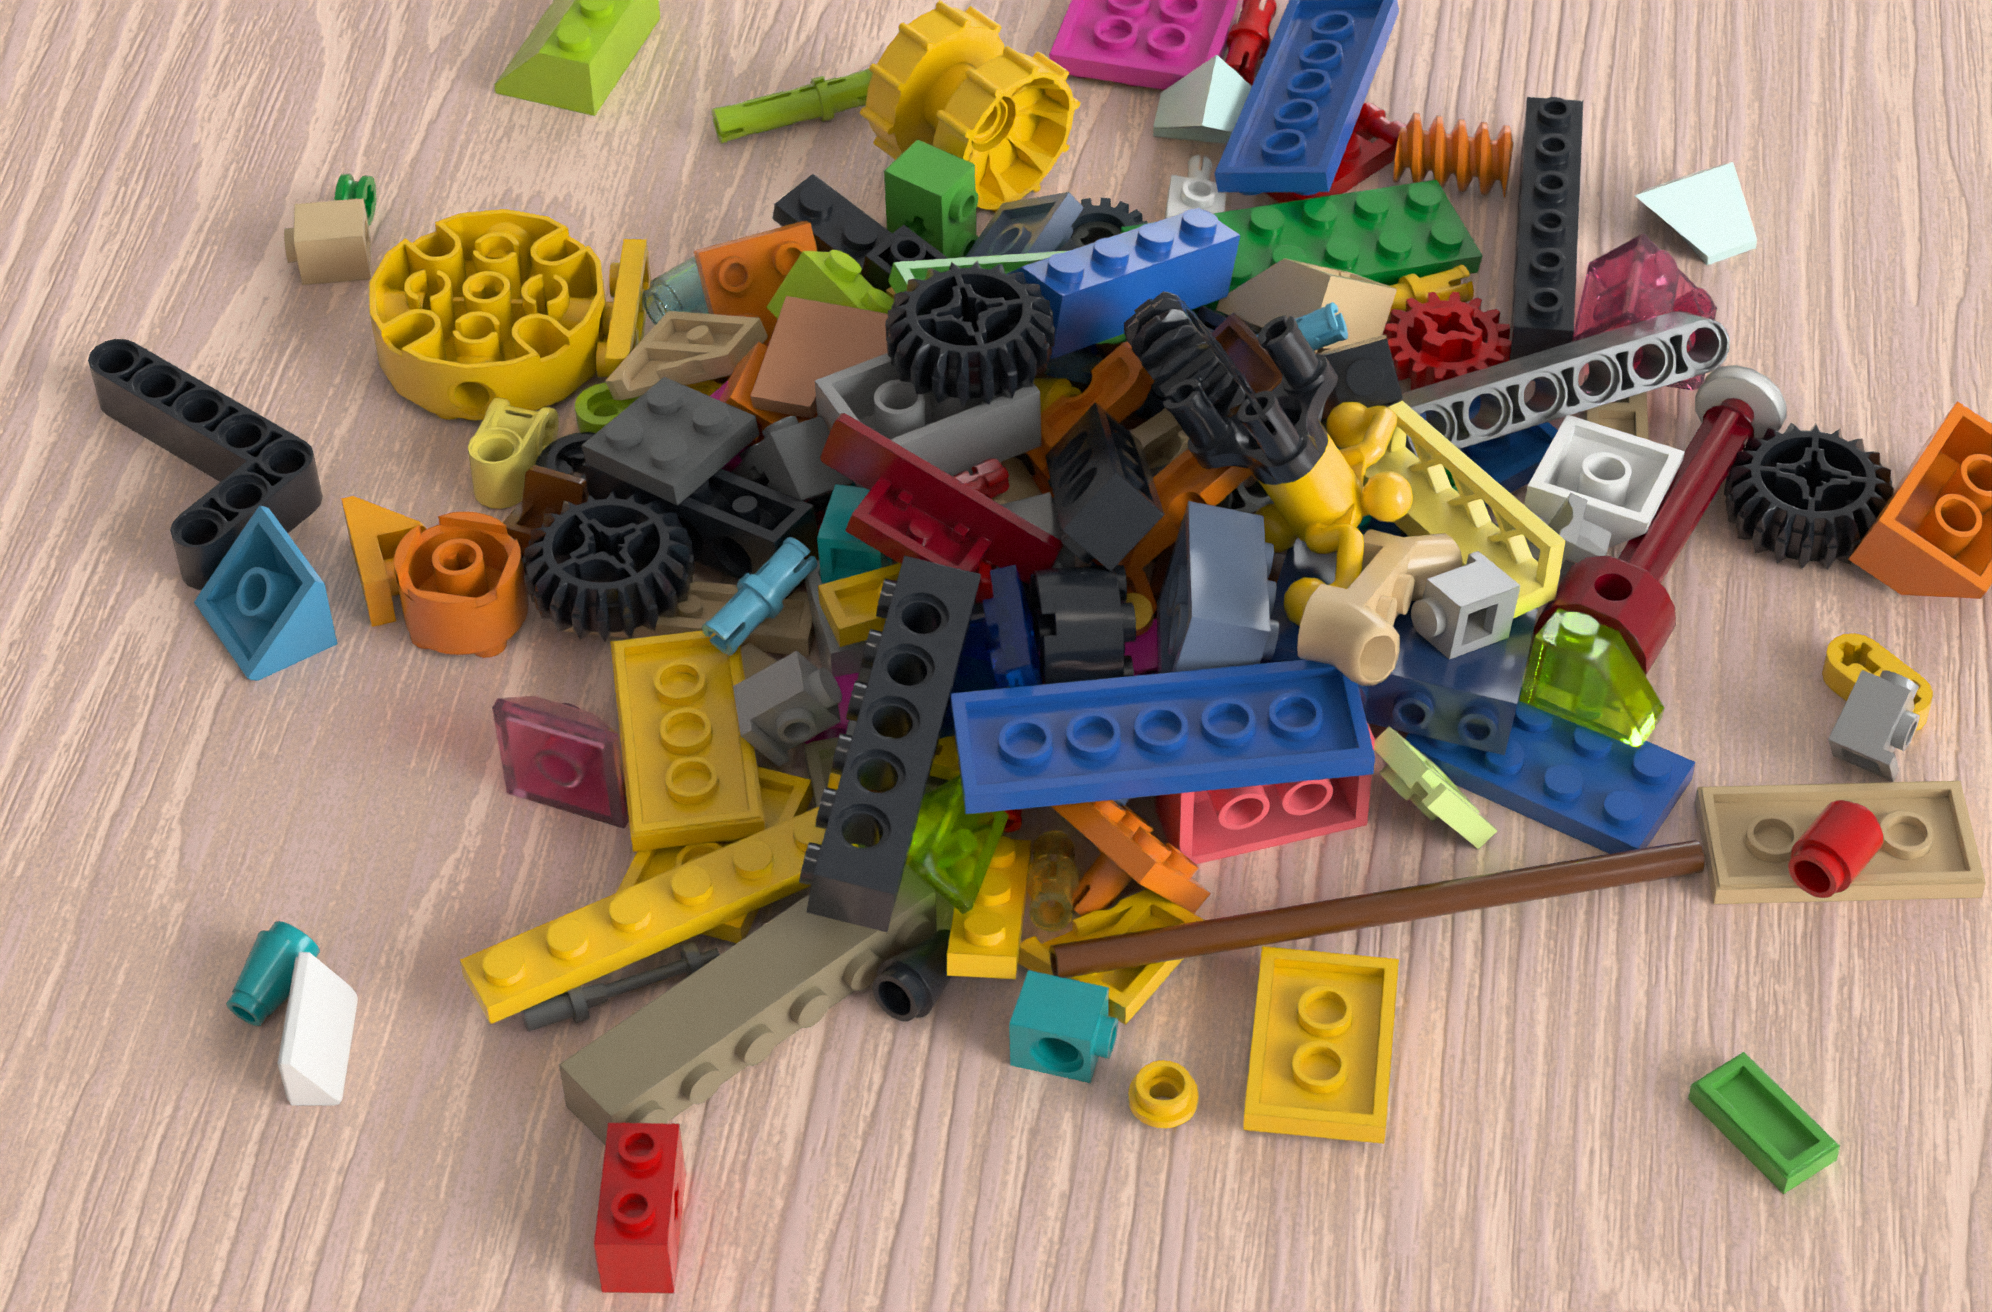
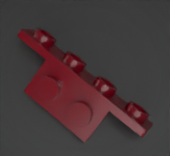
M841 413L833 423L820 460L869 490L868 494L852 513L845 529L847 533L901 565L905 555L975 572L983 559H986L1028 585L1034 570L1053 568L1063 548V543L1058 538L848 414Z

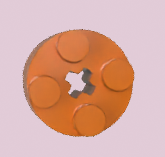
M451 512L438 516L439 525L428 528L421 532L420 525L410 530L397 546L394 555V570L404 621L412 643L421 649H431L453 655L475 654L482 658H490L503 652L507 647V640L524 623L529 608L521 548L517 539L514 540L507 533L506 525L500 520L477 512Z

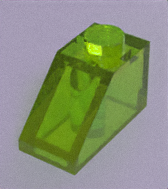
M1558 608L1535 636L1519 701L1640 749L1662 719L1665 707L1620 632L1599 624L1589 615L1579 612H1568Z
M960 775L924 795L906 865L959 912L964 914L973 908L1009 815L1004 811L965 814Z

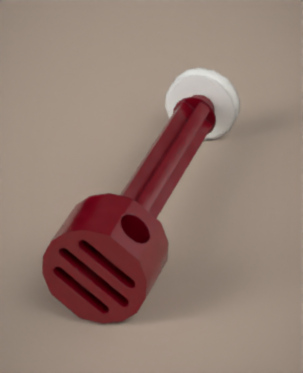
M1738 365L1718 367L1706 376L1695 395V411L1702 424L1687 446L1683 461L1647 532L1630 539L1618 558L1607 555L1586 557L1571 566L1557 588L1555 600L1548 602L1534 626V646L1544 665L1563 683L1599 698L1624 697L1639 689L1676 626L1675 606L1666 588L1661 584L1733 467L1737 452L1742 451L1746 447L1749 438L1761 439L1767 428L1779 431L1787 418L1786 402L1780 389L1768 377L1752 368Z

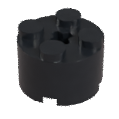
M1104 565L1034 570V574L1030 576L1029 622L1030 634L1034 633L1036 654L1032 655L1035 684L1045 685L1134 676L1131 655L1124 656L1125 642H1135L1134 605L1133 602L1126 603L1127 581L1124 565H1116L1112 571H1109Z

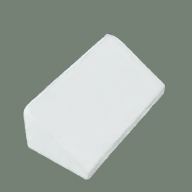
M299 952V956L295 959L277 1064L287 1101H290L291 1106H335L340 1104L343 1098L358 998L350 985L310 952Z

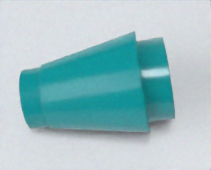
M281 921L274 922L269 931H260L234 986L233 994L226 1002L228 1009L241 1020L253 1026H261L266 1017L270 1016L289 997L295 959L299 956V952H310L314 957H317L320 953L317 944L298 928Z

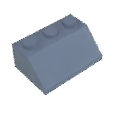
M1188 501L1157 600L1158 674L1260 664L1261 659H1272L1278 640L1279 622L1270 619L1276 597V582L1267 579L1272 567L1274 545L1265 542L1264 516Z

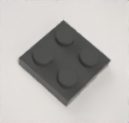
M663 377L582 445L587 465L675 505H679L759 436L756 416Z

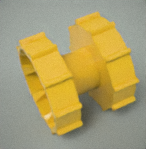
M939 0L936 3L935 9L920 15L908 25L904 22L900 23L898 26L900 32L887 46L878 63L871 64L869 67V71L873 74L867 90L866 106L860 110L859 114L868 120L871 129L876 134L873 144L896 160L916 140H920L975 164V191L978 193L977 207L992 210L995 213L1002 203L1018 201L1031 191L1039 192L1041 188L1040 182L1053 168L1061 153L1067 152L1070 147L1066 142L1072 128L1074 110L1079 108L1080 101L1073 97L1072 90L1066 82L1069 71L1039 51L1031 57L1024 53H1018L1009 46L1004 47L1003 42L998 36L1001 26L972 6L968 7L966 11H962L955 7H950Z

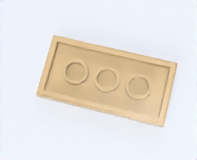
M1961 780L1697 787L1695 807L1713 904L1982 898L1986 881ZM1845 800L1861 804L1875 815L1884 836L1882 847L1845 891L1834 893L1828 898H1818L1806 893L1793 881L1788 870L1793 845L1830 802Z

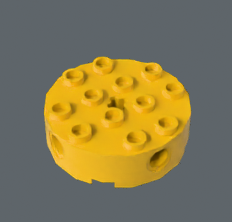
M509 209L458 213L435 222V232L421 236L412 243L405 238L386 252L369 282L370 319L379 366L398 394L446 420L458 418L473 421L484 420L490 403L497 397L507 399L510 402V406L534 411L562 401L594 376L597 370L596 352L598 342H607L608 337H605L603 332V309L606 297L601 260L590 245L585 247L583 243L570 237L567 226L548 216Z

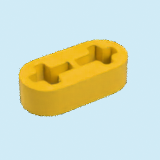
M1856 633L1842 634L1835 637L1828 644L1822 676L1824 682L1832 691L1847 701L1862 670L1880 677L1883 670L1900 674L1916 683L1919 687L1913 699L1915 705L1913 712L1920 715L1916 731L1926 724L1933 691L1931 685L1924 677L1878 642L1865 635Z

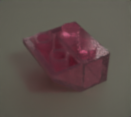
M1642 233L1589 262L1575 324L1573 342L1670 312L1683 311L1715 320L1717 307L1709 293L1703 288L1697 287L1678 268L1675 260L1667 251L1660 250ZM1693 331L1687 341L1688 353L1696 341L1695 331ZM1642 347L1635 352L1633 358L1634 369L1641 362ZM1705 374L1676 382L1666 387L1694 391L1703 384Z

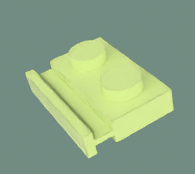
M1390 726L1375 739L1374 750L1387 763L1379 772L1381 776L1405 800L1408 801L1410 799L1431 821H1435L1438 817L1441 818L1478 849L1497 832L1495 827L1479 814L1480 811L1437 765Z

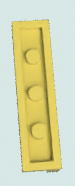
M1401 401L1389 406L1397 416V425L1382 458L1366 468L1363 487L1370 477L1380 472H1396L1410 483L1413 494L1412 505L1404 517L1393 523L1409 537L1440 533L1447 534L1456 542L1461 550L1462 566L1467 564L1469 554L1476 551L1481 552L1521 585L1513 618L1555 600L1565 540L1406 403ZM1407 435L1411 438L1418 457L1405 447ZM1444 467L1451 472L1458 492L1451 487ZM1484 502L1492 508L1499 528L1491 521ZM1525 537L1540 549L1539 561L1532 557Z

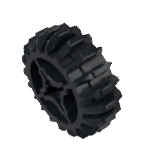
M978 261L971 268H959L951 262L949 270L942 273L928 268L924 280L908 279L906 291L894 294V303L891 309L888 310V319L885 322L887 354L891 358V365L895 366L899 373L900 381L911 382L914 385L916 394H925L932 391L938 403L945 401L949 397L958 398L963 407L969 399L981 398L989 405L993 395L1001 394L1013 399L1018 386L1025 388L1033 387L1035 376L1046 372L1047 363L1052 355V347L1055 346L1053 311L1050 309L1049 300L1044 299L1041 294L1040 285L1027 284L1023 272L1006 275L1002 264H998L992 269H983Z
M1163 291L1154 299H1148L1134 310L1135 314L1124 322V334L1132 347V351L1142 363L1141 365L1146 369L1164 395L1177 383L1185 379H1196L1203 387L1204 393L1220 416L1229 418L1237 414L1239 407L1247 399L1252 405L1257 403L1254 397L1256 392L1249 385L1246 377L1240 372L1234 361L1211 334L1207 326L1200 321L1195 312H1192L1187 304L1177 295Z
M1790 423L1784 434L1775 429L1767 428L1761 439L1749 438L1743 451L1737 452L1736 461L1729 472V476L1726 477L1724 495L1726 496L1725 504H1727L1728 522L1736 524L1738 539H1752L1755 553L1768 550L1774 552L1777 564L1785 558L1798 560L1801 569H1803L1809 561H1818L1828 570L1833 561H1835V558L1851 565L1852 562L1848 559L1874 524L1877 516L1886 506L1887 501L1894 492L1890 478L1891 470L1883 467L1880 463V453L1873 451L1865 452L1863 439L1852 441L1843 439L1841 428L1832 434L1820 432L1816 423L1810 431H1801L1793 423Z
M612 490L607 499L595 500L587 493L583 504L574 505L564 501L561 515L544 514L542 528L531 530L529 546L524 548L523 565L526 590L531 596V601L535 602V607L539 611L541 618L551 619L558 632L573 627L580 640L591 632H598L604 642L607 641L611 633L624 632L631 639L634 629L639 626L655 631L659 619L658 616L673 618L678 606L677 603L688 600L690 583L693 582V575L695 574L692 541L687 534V529L682 528L677 513H665L660 500L644 505L638 492L626 500L619 499L614 490Z

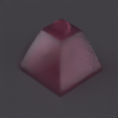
M537 696L498 698L492 706L507 794L625 829L629 822L618 733L594 713L582 710L573 704L557 703Z

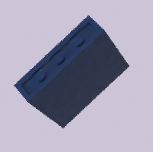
M1357 528L1362 533V535H1364L1368 531ZM1299 538L1287 550L1277 581L1275 603L1270 616L1271 620L1279 622L1278 640L1272 659H1261L1260 664L1304 660L1299 658L1297 650L1300 627L1286 616L1283 603L1284 594L1292 583L1303 577L1318 578L1327 585L1335 581L1337 551L1329 554L1312 552L1305 541H1301ZM1411 601L1408 612L1405 615L1399 614L1393 624L1400 639V652L1395 669L1385 681L1376 685L1361 686L1358 684L1367 723L1386 728L1390 726L1395 730L1505 755L1518 704L1538 607L1513 618L1509 638L1448 659L1416 631L1411 617V609L1416 601Z

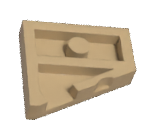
M668 311L605 382L614 400H625L643 395L663 377L686 386L729 376L742 358L758 342L763 343L768 336L760 318Z

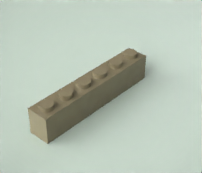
M905 865L888 932L807 913L809 895H807L559 1064L566 1106L605 1145L608 1123H667L691 1105L705 1102L715 1094L720 1085L745 1067L757 1065L765 1060L775 1046L801 1028H809L823 1018L828 1009L852 992L861 991L869 987L877 977V970L881 963L930 938L937 931L935 890Z

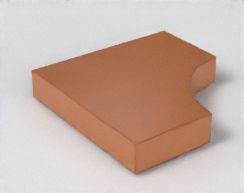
M786 296L751 393L753 408L812 419L817 412L815 380L887 353L885 322L888 319V314Z

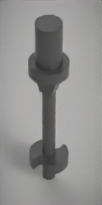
M695 942L681 945L682 951L680 955L682 960L606 985L602 983L583 988L578 986L521 1011L524 1025L529 1032L572 1017L575 1023L588 1020L590 1018L588 1009L608 1001V998L683 973L690 976L720 955L719 951L715 948L700 953Z

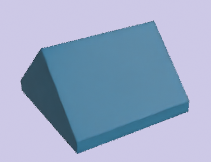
M259 505L194 601L247 679L259 681L337 645L325 583L271 510Z

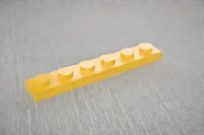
M819 807L460 959L463 977L488 1022L491 1025L810 887L811 885L800 883L799 878L808 843L812 842L822 845L826 829L815 827Z

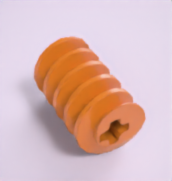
M1413 112L1406 127L1400 128L1393 182L1397 183L1400 181L1406 168H1410L1413 183L1423 182L1428 172L1432 171L1434 180H1437L1443 189L1451 174H1455L1458 191L1465 192L1473 178L1477 177L1481 194L1488 195L1496 180H1499L1505 198L1514 145L1511 128L1509 125H1503L1496 139L1493 140L1490 138L1488 123L1481 121L1472 137L1468 136L1465 120L1458 118L1451 133H1446L1442 116L1436 115L1429 129L1423 130L1420 114Z

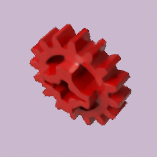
M1428 292L1427 303L1421 304L1413 298L1406 299L1405 311L1393 309L1390 312V324L1385 325L1383 335L1386 334L1398 381L1410 378L1411 391L1510 361L1512 343L1509 340L1510 325L1499 323L1500 311L1498 309L1486 312L1481 311L1482 299L1478 297L1467 304L1460 301L1459 292H1452L1449 300H1440L1435 292Z

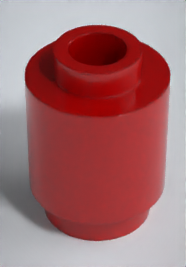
M1845 800L1830 802L1791 849L1788 870L1793 881L1803 891L1818 898H1828L1834 893L1845 891L1883 845V832L1875 815L1868 808L1858 803Z

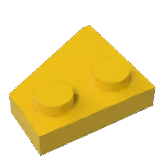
M1146 889L1120 900L1111 909L1095 910L1072 920V931L1044 943H1040L1036 936L1025 939L1020 944L1018 964L1031 971L1053 975L1049 956L1051 945L1202 921L1204 919L1150 889ZM1183 959L1069 977L1067 979L1109 987L1108 1015L1118 1018V1021L1126 1025Z

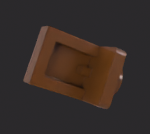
M537 465L531 466L526 471L522 502L502 522L507 527V533L514 540L517 539L521 548L522 559L525 556L524 548L529 546L531 530L542 528L544 514L561 515L564 501L574 505H580L585 502L587 481L585 479Z

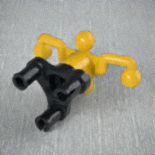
M1282 315L1268 322L1258 334L1260 345L1266 349L1283 375L1281 383L1273 391H1262L1254 394L1257 403L1252 405L1248 399L1245 400L1239 407L1238 413L1228 418L1219 415L1204 393L1203 387L1198 380L1185 379L1171 387L1165 395L1166 400L1163 401V405L1168 412L1172 413L1188 436V449L1202 468L1214 469L1236 466L1250 469L1273 501V503L1259 508L1255 514L1264 516L1265 542L1274 545V553H1281L1291 548L1298 538L1301 541H1305L1312 552L1329 554L1337 551L1335 581L1328 585L1348 589L1362 572L1364 539L1357 526L1361 523L1363 517L1371 515L1378 521L1394 522L1404 517L1412 505L1413 494L1410 483L1396 472H1380L1370 477L1363 487L1366 468L1376 463L1384 455L1397 425V416L1389 407L1374 406L1367 408L1359 402H1344L1334 407L1327 418L1326 431L1320 421L1325 402L1336 386L1338 376L1324 355L1315 354L1298 328L1294 317L1290 316L1288 318L1286 315ZM1303 577L1292 583L1284 594L1283 603L1286 616L1299 627L1309 598L1321 584L1327 585L1318 578Z

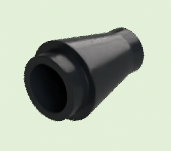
M939 929L930 938L880 964L877 970V977L872 984V990L877 1003L889 1016L899 1021H910L914 1017L920 1018L929 1014L952 977L947 976V950L950 930Z

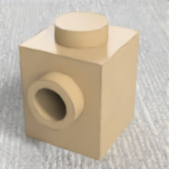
M363 198L294 204V228L284 229V243L288 263L298 262L302 285L371 279V237Z

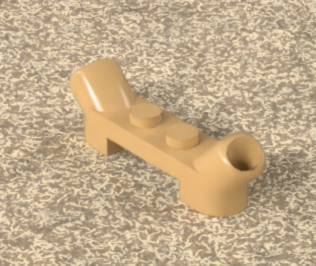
M1372 529L1368 530L1363 535L1364 554L1362 572L1349 588L1344 589L1321 584L1309 598L1299 629L1297 646L1299 658L1333 665L1348 679L1361 686L1376 685L1385 681L1395 669L1400 652L1399 634L1393 627L1396 617L1399 614L1405 615L1408 612L1411 601L1423 599L1428 578L1462 567L1461 550L1456 542L1445 533L1400 537Z

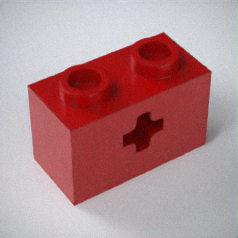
M608 1123L594 1238L602 1293L674 1294L686 1180L680 1124Z

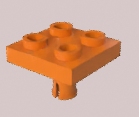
M801 221L694 250L708 313L760 318L768 336L762 343L766 346L771 340L778 320L766 308L801 253L803 251H817L811 223Z
M1106 800L1051 806L1096 845L1097 850L1101 853L1071 892L1067 893L1063 898L1069 906H1075L1073 910L1081 916L1095 910H1108L1132 879L1193 914L1196 913L1211 894L1192 877L1199 867L1177 848L1169 843L1164 845L1153 836L1151 832L1154 828L1126 805L1122 804L1120 807L1115 801Z

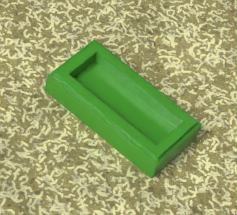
M1742 1052L1691 1084L1688 1099L1783 1194L1837 1160L1840 1145L1745 1052Z

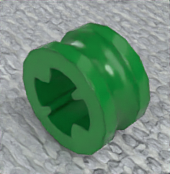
M341 174L337 181L334 201L363 198L368 226L373 221L376 209L377 193L374 178L364 175L361 176L359 181H355L351 174Z

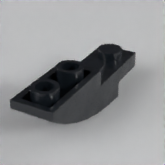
M814 174L805 179L774 205L772 217L774 221L782 227L801 221L810 222L818 252L838 250L846 253L860 265V274L873 288L885 293L887 289L892 287L888 281L894 262L949 259L905 225L891 233Z

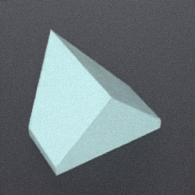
M1218 55L1214 56L1161 92L1153 126V137L1227 144L1252 86Z
M1733 162L1648 188L1635 195V197L1672 226L1706 265L1756 248L1757 237Z

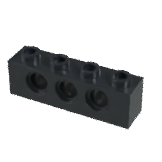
M1095 402L1045 455L1050 476L1048 483L1053 489V503L1057 507L1059 514L1056 519L1065 532L1061 536V540L1083 562L1090 564L1095 558L1109 571H1112L1164 516L1141 441Z
M586 462L582 464L589 493L595 500L607 499L612 490H614L619 499L624 500L638 492L644 505L660 500L664 512L677 513L682 528L687 529V534L692 541L694 561L740 580L747 573L750 575L755 574L789 537L800 541L811 551L803 559L807 560L810 556H815L816 560L819 561L817 541L819 531L814 506L720 469L679 505H675L589 466ZM803 579V580L789 593V595H788L785 599H787L803 582H805V580Z

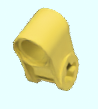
M497 397L492 400L484 420L468 444L473 491L476 500L481 505L494 509L512 507L522 501L526 471L536 464L537 458L543 449L557 440L559 417L554 408L543 407L540 411L510 406V402L504 398Z

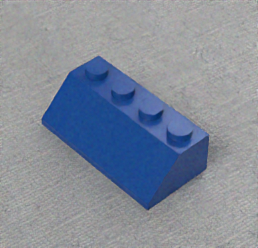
M1201 208L1189 209L1184 213L1154 223L1144 224L1139 228L1109 238H1102L1094 243L1064 253L1054 254L1049 258L1022 266L1006 275L1023 272L1026 283L1040 285L1041 294L1044 299L1049 300L1050 309L1053 311V326L1055 327V346L1052 347L1050 359H1054L1124 334V322L1135 314L1134 310L1146 300L1154 299L1163 291L1177 295L1187 304L1190 310L1228 297L1240 235L1220 222L1213 213Z

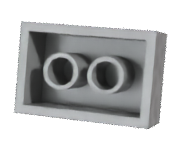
M887 353L815 380L817 416L822 415L829 431H831L833 423L839 415L846 413L951 476L964 470L971 474L973 473L971 469L973 466L989 458H996L999 462H1002L1041 446L1040 391L1034 383L1033 387L1025 388L1018 386L1013 399L1001 394L993 395L989 405L981 398L969 399L964 407L959 399L949 397L945 401L938 403L932 391L925 394H916L914 385L911 382L900 381L899 373L895 366L891 365V358ZM854 482L857 487L864 488L863 486Z

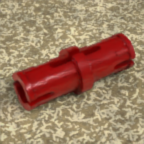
M1243 0L1238 23L1231 27L1227 37L1229 51L1225 62L1251 86L1255 80L1259 60L1266 55L1270 46L1271 38L1268 31L1277 11L1275 0H1266L1263 10L1259 9L1261 0Z

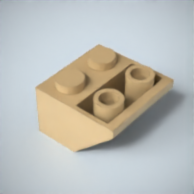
M1284 258L1228 293V297L1220 299L1216 310L1228 315L1234 312L1248 328L1259 333L1274 318L1286 315L1288 318L1292 316L1296 319L1334 302L1338 307V312L1335 315L1341 313L1346 323L1348 339L1315 350L1316 354L1382 336L1397 289L1351 272Z

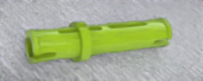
M868 68L850 75L828 80L820 76L811 79V84L796 89L781 91L734 105L713 108L711 112L718 140L720 143H725L743 136L819 117L821 121L834 119V113L865 106L867 90L873 73Z

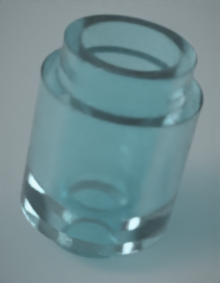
M695 256L654 278L651 281L650 288L642 294L644 308L655 325L668 311L690 312L692 309H696L704 314H709Z

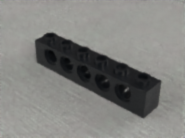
M1527 97L1520 156L1510 341H1512L1510 361L1573 342L1584 101L1566 100L1559 97Z
M904 555L897 581L885 578L876 611V617L886 619L883 632L870 629L861 668L871 670L869 681L865 683L856 680L854 683L846 720L856 722L853 736L840 733L832 762L831 773L841 775L838 789L824 788L817 813L815 827L826 829L822 845L812 842L808 843L799 882L811 885L807 913L888 932L948 709L950 694L953 690L970 627L981 574ZM869 790H876L882 793L871 792ZM851 844H860L868 848H859Z

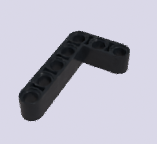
M127 339L108 340L97 345L90 352L88 362L101 410L109 417L220 482L182 512L173 521L170 529L182 579L189 587L197 590L204 588L259 505L269 508L287 533L303 522L321 505L323 495L312 447L303 439L135 342Z

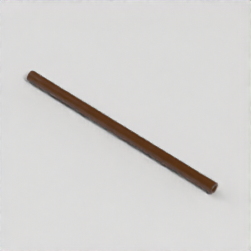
M1690 840L1051 945L1049 949L1050 964L1054 976L1069 978L1703 872L1705 858L1701 844L1697 840Z

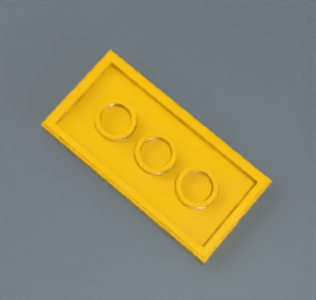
M702 630L610 641L633 852L741 839L765 830L754 746L741 737L733 690L734 685L745 680L741 647L739 646L733 655L721 652L709 641L716 635L715 633L708 637L705 636Z

